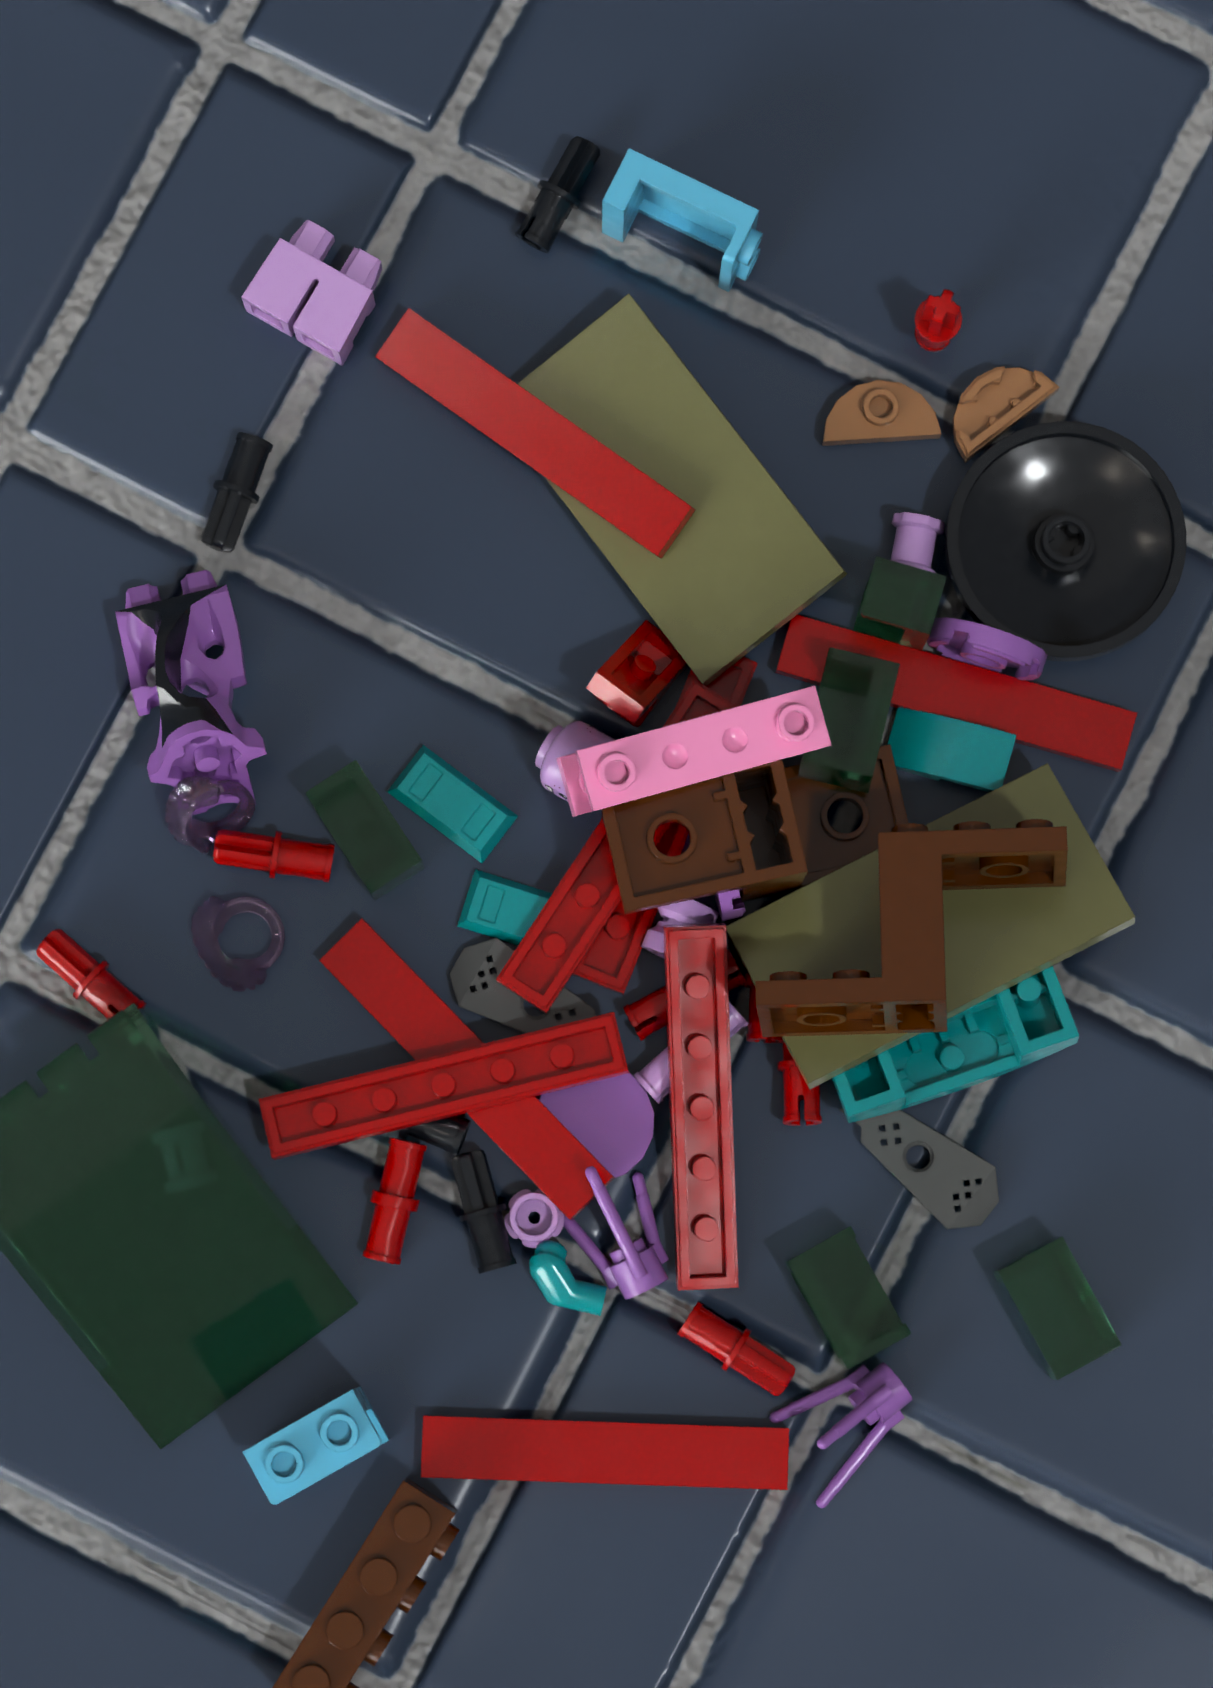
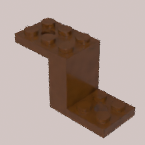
M890 744L785 768L781 759L601 809L624 914L742 889L740 891L742 902L798 890L877 850L878 832H891L893 826L909 823ZM838 801L854 803L861 812L862 821L860 827L851 833L837 832L828 822L827 812L829 807ZM665 823H678L688 831L690 845L681 855L666 856L656 848L653 839L654 834Z
M1030 819L1018 822L1016 828L991 829L988 823L968 821L954 825L953 830L928 831V827L923 824L906 823L893 826L891 832H878L882 977L870 978L869 972L858 969L836 971L832 974V979H807L805 973L783 971L771 974L769 981H755L756 1008L762 1036L948 1032L943 890L1066 886L1067 826L1053 827L1051 821Z

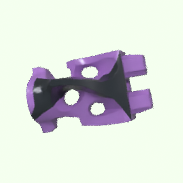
M203 570L186 574L180 581L183 595L161 600L157 586L150 584L128 588L126 591L125 609L115 611L131 692L139 716L148 715L151 708L160 706L161 716L156 750L150 755L147 764L150 781L152 783L173 786L178 791L191 816L204 813L208 809L222 803H237L244 808L256 805L247 764L252 759L266 755L267 752L264 740L255 728L242 727L236 721L232 710L234 689L246 685L247 678L240 628L227 585L217 586L211 572ZM213 645L222 646L224 649L223 654L217 659L206 656V650ZM152 667L155 668L156 686L154 687L148 686L146 679L148 669ZM187 685L207 695V697H189L184 695L182 691Z

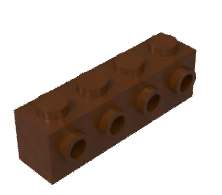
M406 1477L272 1688H360L350 1682L363 1660L373 1667L377 1663L394 1636L384 1629L396 1608H399L406 1614L409 1612L427 1583L417 1576L429 1555L441 1561L460 1531L459 1528L450 1523L458 1510Z

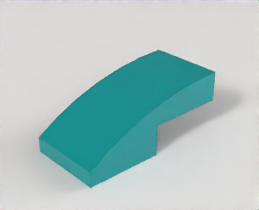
M898 707L887 745H891L895 767L898 770L936 781L943 779L991 792L1003 786L1017 735L950 717Z

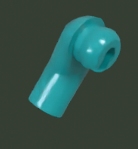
M548 1240L538 1244L535 1248V1255L529 1260L530 1274L547 1302L554 1306L601 1316L607 1286L575 1280L565 1262L567 1250L559 1242Z

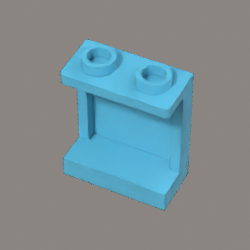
M630 148L628 149L602 200V233L623 243L639 212L723 252L719 288L729 292L736 277L746 281L761 251L758 247L763 233L756 230L759 210Z
M360 1386L346 1392L244 1450L243 1454L269 1502L277 1505L389 1441L390 1438Z

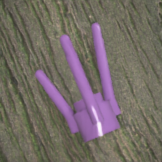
M593 1166L587 1167L585 1175L619 1245V1248L609 1253L614 1264L610 1263L575 1219L569 1220L564 1215L563 1227L599 1269L609 1290L619 1286L624 1299L627 1300L666 1281L668 1276L662 1264L668 1261L669 1258L660 1242L643 1174L640 1172L634 1173L632 1180L648 1247H646L642 1237L631 1240L596 1168Z
M884 1362L871 1372L862 1364L847 1377L793 1401L789 1405L772 1412L769 1416L770 1421L776 1424L855 1389L856 1391L848 1396L854 1409L817 1440V1446L820 1449L829 1447L863 1419L870 1426L879 1420L817 1498L816 1505L819 1508H825L885 1434L905 1418L900 1410L913 1400L912 1396L898 1376Z

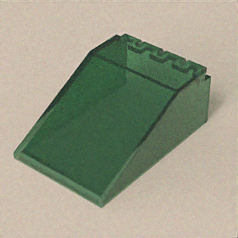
M133 1003L124 1011L120 1010L87 1034V1037L99 1053L93 1060L89 1059L76 1042L36 1072L49 1091L45 1095L40 1097L27 1080H24L0 1098V1250L157 1446L163 1449L359 1303L150 1015Z

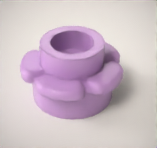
M524 1189L517 1192L508 1203L510 1211L505 1215L504 1222L506 1230L512 1238H519L526 1247L536 1248L541 1242L548 1241L551 1237H557L561 1233L564 1226V1214L562 1211H559L558 1207L540 1189H537L535 1192ZM531 1212L540 1214V1221L533 1224L529 1221L528 1216Z

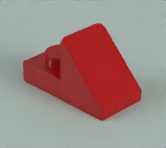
M645 620L599 668L586 689L592 692L594 697L631 725L638 727L655 708L686 667L687 663L665 634Z

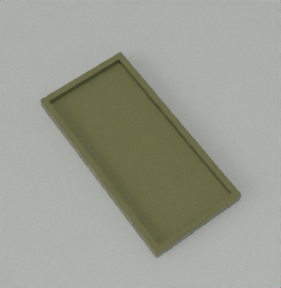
M630 294L626 295L518 383L526 391L696 509L661 559L546 478L702 684L709 685L848 575Z
M1048 763L925 825L928 827V831L953 830V826L958 823L980 821L990 824L991 829L1016 828V824L1024 820L1043 819L1051 821L1053 827L1067 826L1066 886L943 890L947 1019L1135 924L1134 913ZM878 849L726 926L727 936L755 988V981H769L771 974L783 971L802 972L807 975V979H832L834 972L847 969L867 971L870 973V978L882 977ZM920 1033L784 1036L782 1039L808 1088L812 1089Z

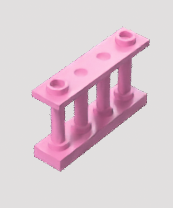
M811 686L575 751L576 753L556 759L572 817L832 745L816 687Z

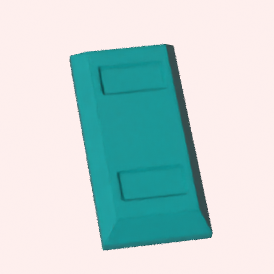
M422 745L387 791L396 800L481 864H483L518 818V815L425 745Z
M475 869L457 927L492 938H498L501 941L518 946L552 893Z

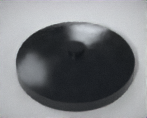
M1057 421L1030 426L1008 435L986 450L975 461L961 481L951 503L945 529V556L950 579L958 598L974 621L1011 633L1035 644L1048 655L1046 660L1080 661L1103 656L1122 648L1144 633L1160 616L1174 595L1182 575L1187 548L1185 519L1180 501L1173 485L1157 462L1134 442L1114 431L1088 423Z

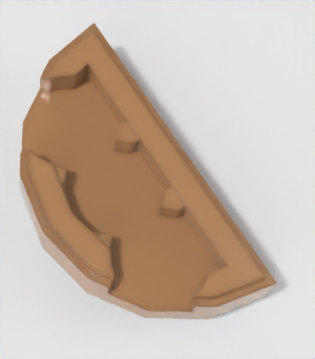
M996 367L977 376L961 394L952 420L954 443L964 462L969 461L1053 396L1060 387L1042 372L1036 370L1032 372L1020 367Z
M875 380L856 385L836 401L825 422L822 446L940 439L942 433L936 412L922 394L899 382Z

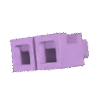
M306 220L289 242L282 238L278 240L241 298L246 312L290 337L295 333L297 341L343 366L354 346L353 340L362 323L376 306L373 291L380 277L382 264L378 258L362 249L354 247L340 271L327 265L323 260L335 242L334 235L318 224Z

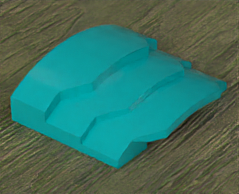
M1053 966L947 1019L948 1032L920 1033L833 1077L832 1080L848 1123L898 1111L963 1090L1031 1064L1078 1043L1079 1033Z

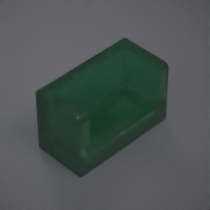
M876 556L865 586L853 631L922 650L930 636L947 576Z
M829 648L818 697L832 746L803 753L799 777L869 793L900 666L899 663L837 648Z
M356 760L305 793L375 901L425 868L422 859Z
M851 1226L784 1262L841 1365L847 1370L911 1334L906 1323L901 1322L855 1240L857 1236Z
M1063 1236L1055 1237L993 1271L997 1281L1004 1283L1046 1360L1048 1367L1045 1369L1051 1379L1059 1380L1122 1345Z

